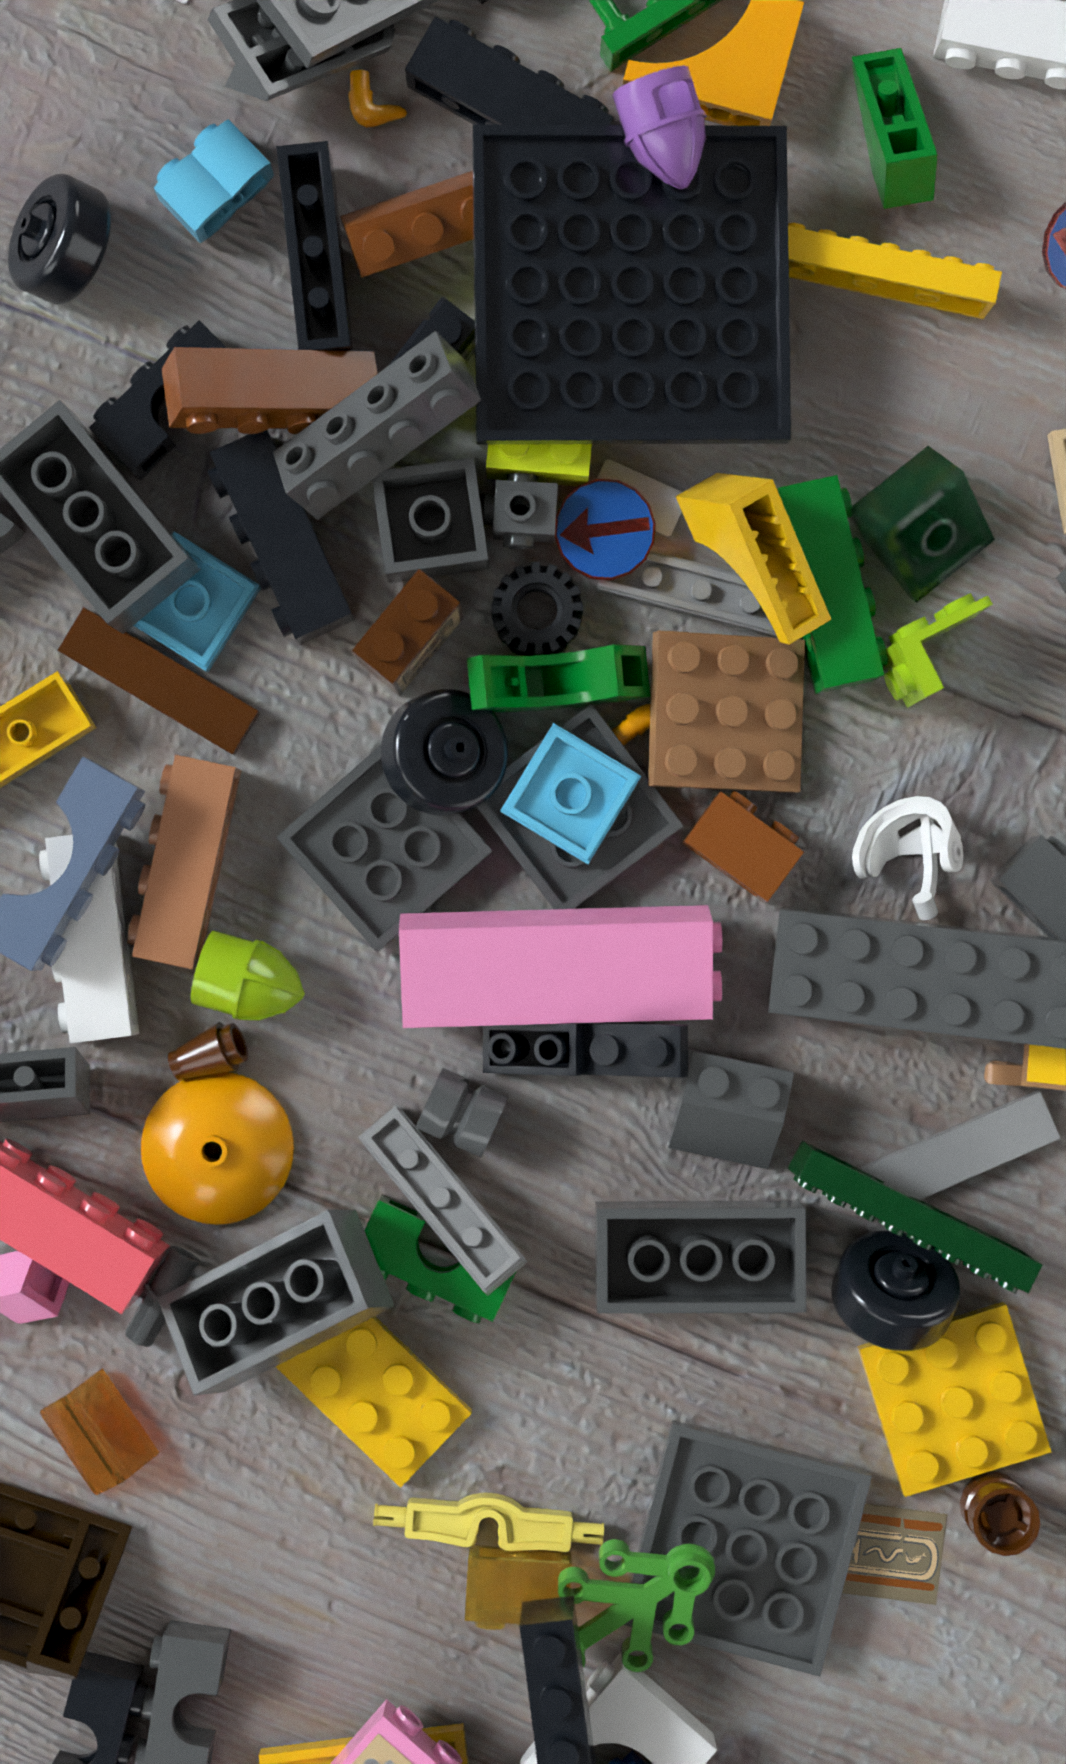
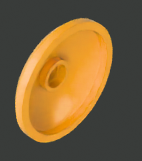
M224 1072L190 1079L186 1078L169 1088L157 1100L143 1128L141 1159L150 1186L161 1201L171 1210L199 1223L229 1224L255 1215L270 1204L279 1194L292 1168L294 1135L289 1117L273 1093L259 1082L247 1076L233 1072ZM207 1142H216L221 1146L222 1155L220 1159L211 1160L207 1158L204 1153V1147Z

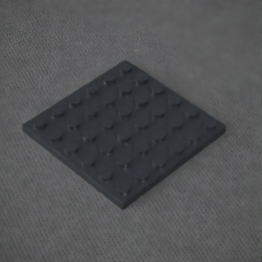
M473 124L475 385L481 401L476 404V445L788 444L791 441L787 126L705 125L706 139L697 172L687 188L679 189L664 183L638 162L630 147L625 145L624 139L626 136L622 125Z

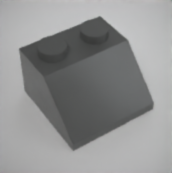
M688 1048V1077H682L668 1148L768 1169L784 1124L794 1072L787 1068Z

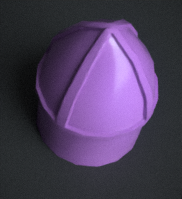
M676 66L633 80L614 91L612 96L626 136L624 139L625 145L630 147L638 162L664 183L679 189H685L689 186L697 172L706 139L704 119L707 115L704 110H701L689 67Z

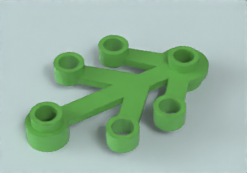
M611 1539L604 1542L599 1549V1566L603 1573L611 1577H619L626 1572L656 1577L645 1584L589 1579L586 1571L579 1567L565 1568L558 1576L559 1597L574 1596L575 1604L583 1601L613 1604L578 1627L583 1668L586 1663L585 1650L632 1620L630 1636L623 1641L621 1646L622 1663L625 1668L632 1672H642L647 1670L653 1662L651 1636L657 1602L674 1592L673 1607L665 1613L662 1619L663 1635L666 1641L673 1645H684L690 1642L694 1637L692 1613L695 1596L703 1593L709 1587L715 1575V1563L708 1550L695 1544L679 1545L673 1548L667 1555L631 1552L629 1546L624 1541ZM611 1555H619L623 1557L619 1561H610L607 1559ZM684 1566H694L692 1568H683ZM576 1582L581 1586L573 1589L568 1588L566 1585ZM675 1624H683L686 1626L683 1629L679 1630L671 1628ZM633 1651L644 1652L641 1656L630 1655Z

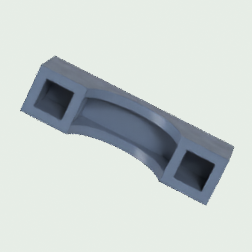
M82 756L56 801L66 815L72 830L73 850L69 864L56 882L40 892L29 895L2 894L0 898V953L30 971L42 970L45 964L50 967L55 964L66 946L67 939L61 936L71 919L79 921L92 901L93 894L88 892L95 877L98 873L105 876L114 864L119 854V849L114 845L124 828L131 831L140 819L146 806L145 803L140 801L145 790L93 760Z

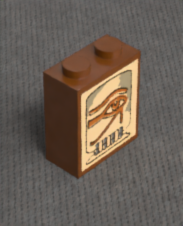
M418 569L351 651L360 665L400 696L464 619L461 604L423 571Z

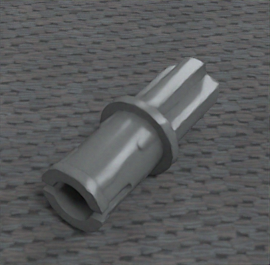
M177 1246L170 1247L169 1254L152 1284L147 1283L144 1286L143 1292L145 1296L125 1330L126 1337L133 1343L144 1347H150L154 1343L166 1321L157 1298L188 1282L200 1261L195 1255Z

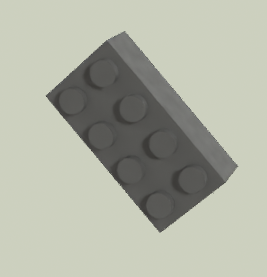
M60 400L0 449V492L104 621L115 630L124 634L201 570L84 424Z
M595 1201V1304L597 1314L806 1313V1208L800 1201Z
M330 1209L157 1298L194 1396L226 1392L395 1307L357 1211Z

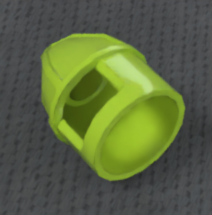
M213 930L207 937L201 951L193 978L190 999L194 1005L232 1015V1018L236 1020L260 1021L287 1012L304 999L305 992L298 972L279 950L258 939L250 941Z

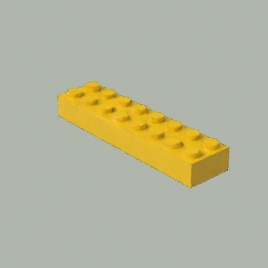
M788 223L789 278L984 319L996 303L1002 271L994 270V266L990 264L977 263L975 266L963 263L962 259L953 256H946L944 259L932 257V254L925 250L917 249L909 252L900 250L898 245L892 243L876 245L868 243L869 240L864 237L851 236L848 239L837 236V233L831 230L820 229L818 232L806 230V227L802 224Z
M57 671L0 706V788L97 728L64 674Z

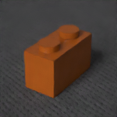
M733 790L728 797L720 791L681 843L761 902H768L804 853V851L795 846L799 837L775 820L769 827L753 815L758 807L738 792Z

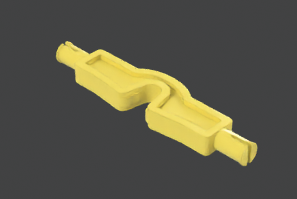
M497 1493L472 1494L459 1501L412 1497L409 1498L407 1507L375 1504L373 1526L405 1528L404 1535L408 1539L431 1540L466 1548L476 1544L479 1523L487 1517L494 1518L499 1525L498 1545L505 1551L548 1550L568 1552L571 1548V1542L597 1544L600 1546L603 1544L604 1523L573 1522V1515L570 1511L523 1507L514 1499Z

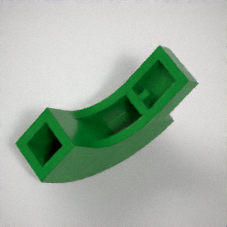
M613 644L588 650L550 655H479L467 658L472 710H493L494 713L543 711L584 707L590 704L601 705L651 697L646 646Z

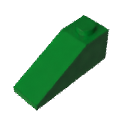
M902 48L852 56L851 65L871 170L883 209L933 201L938 154Z

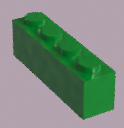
M838 475L777 488L831 617L830 621L801 637L802 640H805V655L814 693L819 694L868 683L884 676L883 667L887 666L888 663L887 651L882 637H875L871 617L876 615V605L870 587L863 586L859 568L864 566V553L859 538H852L848 518L852 517L853 510L847 488H840Z

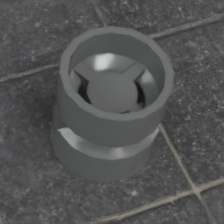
M442 1068L415 1128L440 1139L451 1134L454 1136L456 1147L481 1158L508 1097L485 1086L472 1091L469 1089L468 1079Z

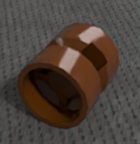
M995 1471L979 1474L972 1478L962 1491L960 1499L961 1515L980 1544L991 1553L1002 1556L1018 1555L1028 1549L1036 1540L1041 1525L1039 1511L1029 1495L1008 1475Z

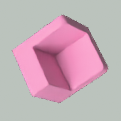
M19 1251L1 1254L0 1313L18 1324L58 1317L70 1282Z

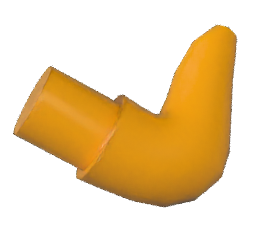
M360 69L350 72L349 104L353 118L359 125L371 128L406 117L408 114L406 109L399 105H376L373 103V91L370 90V73L368 71Z
M645 704L626 715L627 718L612 729V732L623 746L638 734L642 735L646 730L650 729L651 704Z

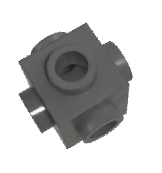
M528 473L507 474V480H496L495 494H485L484 525H493V539L503 540V547L516 550L533 549L534 542L554 543L558 483L537 482L538 476ZM516 508H525L528 510V513L519 516L515 515L512 511Z

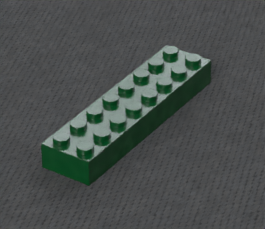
M803 1140L788 1167L795 1175L793 1180L806 1190L816 1194L817 1190L820 1189L822 1190L821 1194L834 1204L844 1208L848 1203L851 1205L850 1209L856 1211V1214L862 1218L873 1222L876 1217L879 1219L878 1222L884 1225V1228L901 1237L906 1232V1236L920 1247L931 1251L934 1246V1250L940 1253L943 1258L957 1265L960 1264L961 1260L964 1261V1266L984 1279H988L992 1275V1280L1012 1293L1016 1294L1018 1289L1029 1294L1043 1264L1028 1253L923 1200H918L912 1196L908 1197L884 1185V1181Z

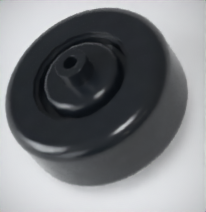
M67 174L52 175L34 189L18 215L9 243L8 269L16 287L51 304L59 305L75 299L88 286L103 260L110 237L111 210L106 196L99 189Z
M440 689L409 700L392 715L382 737L381 762L389 785L403 802L426 814L438 816L451 815L473 809L487 801L495 793L507 769L508 743L503 726L493 710H472L470 693L455 689Z
M880 1230L866 1233L856 1238L844 1250L832 1281L831 1295L834 1307L841 1320L852 1332L875 1346L893 1351L924 1349L936 1343L948 1330L960 1301L961 1288L958 1275L951 1262L936 1252L934 1246L929 1251L915 1244L912 1239L906 1236L907 1233L905 1232L901 1237L889 1230Z

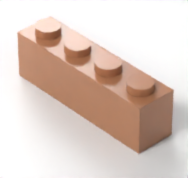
M176 754L173 765H165L159 788L160 794L166 795L162 815H154L149 832V844L155 845L152 864H144L138 884V894L145 895L141 915H133L128 930L127 944L134 945L132 957L196 969L206 940L242 770L228 765Z

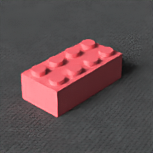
M5 1139L4 1143L0 1142V1240L122 1314L140 1297L144 1286L149 1282L170 1248L169 1244L161 1240L164 1234L144 1220L137 1219L133 1223L117 1213L120 1209L119 1205L108 1197L97 1192H93L90 1197L75 1188L76 1179L62 1169L50 1165L46 1170L31 1161L32 1152L16 1141Z

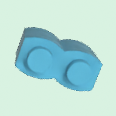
M229 119L219 126L216 124L207 126L195 139V149L192 153L182 160L175 158L169 161L159 171L156 178L158 183L155 185L154 190L159 201L199 243L204 242L216 233L232 217L237 209L254 198L274 176L271 163Z

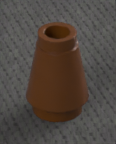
M218 1022L176 1050L168 1053L170 1069L178 1081L186 1078L190 1079L236 1071L240 1063L248 1060L246 1041L235 1023L224 1025Z

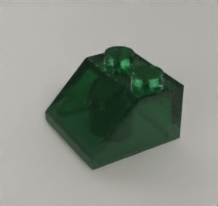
M929 445L849 509L866 544L907 595L916 603L995 541L964 471Z

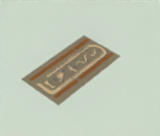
M865 1503L842 1593L936 1605L947 1514Z

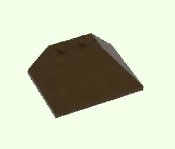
M0 1483V1664L27 1673L76 1680L131 1534L132 1526Z

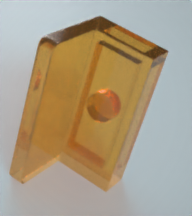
M103 1368L93 1373L64 1396L40 1410V1415L95 1495H99L124 1482L160 1453Z

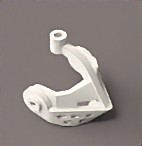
M915 796L900 799L885 806L865 823L859 832L853 848L852 861L856 875L860 879L877 877L885 863L897 856L923 855V884L921 892L916 894L912 901L919 919L930 920L938 914L934 901L938 880L937 853H940L942 869L947 872H958L962 867L964 855L961 836L954 825L948 809L941 802L933 798ZM916 819H920V826L903 836H899L898 830ZM933 819L939 823L942 829L934 824Z

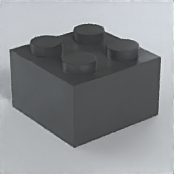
M474 457L387 469L372 480L385 574L389 583L408 581L418 569L429 577L489 569Z

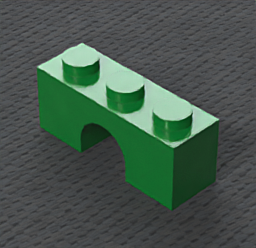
M381 1194L364 1231L384 1280H387L389 1274L408 1282L405 1289L421 1299L433 1302L435 1296H438L453 1303L452 1311L468 1321L479 1324L481 1319L485 1318L493 1322L516 1272L490 1295L485 1294L459 1261L451 1265L442 1266L426 1259L419 1247V1234L426 1220L417 1210Z

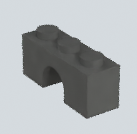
M170 1620L163 1637L155 1636L150 1656V1668L158 1669L155 1688L147 1687L142 1710V1719L150 1720L148 1739L140 1738L135 1764H211L216 1730L198 1728L187 1722L180 1711L179 1701L185 1696L195 1693L218 1695L224 1680L231 1629Z

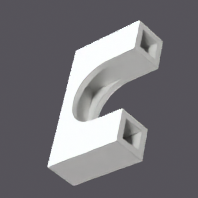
M622 1653L611 1664L608 1661L601 1663L589 1678L587 1686L590 1689L587 1691L593 1746L603 1743L626 1745L640 1752L653 1764H706L717 1751L713 1732L643 1671L632 1672L625 1668L622 1663ZM535 1742L526 1750L520 1760V1764H537Z

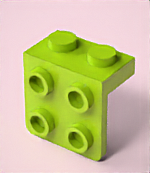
M969 593L947 604L942 610L933 614L936 622L929 625L924 616L898 629L896 633L888 637L892 645L886 649L888 658L886 668L888 672L884 673V680L896 701L903 699L908 708L944 688L922 644L974 618L992 606L993 603L988 595L975 601L972 593Z

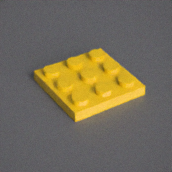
M1004 1302L954 1316L943 1337L924 1349L893 1351L871 1343L857 1346L899 1486L904 1497L1052 1453L1010 1314Z

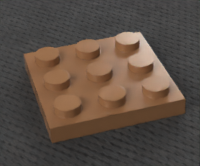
M661 630L653 632L648 786L799 793L801 788L805 640L798 639L789 645L779 642L778 638Z

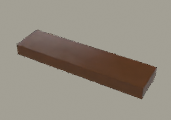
M85 607L82 608L57 650L234 756L260 714L258 710L127 632L122 634L115 630L102 617Z

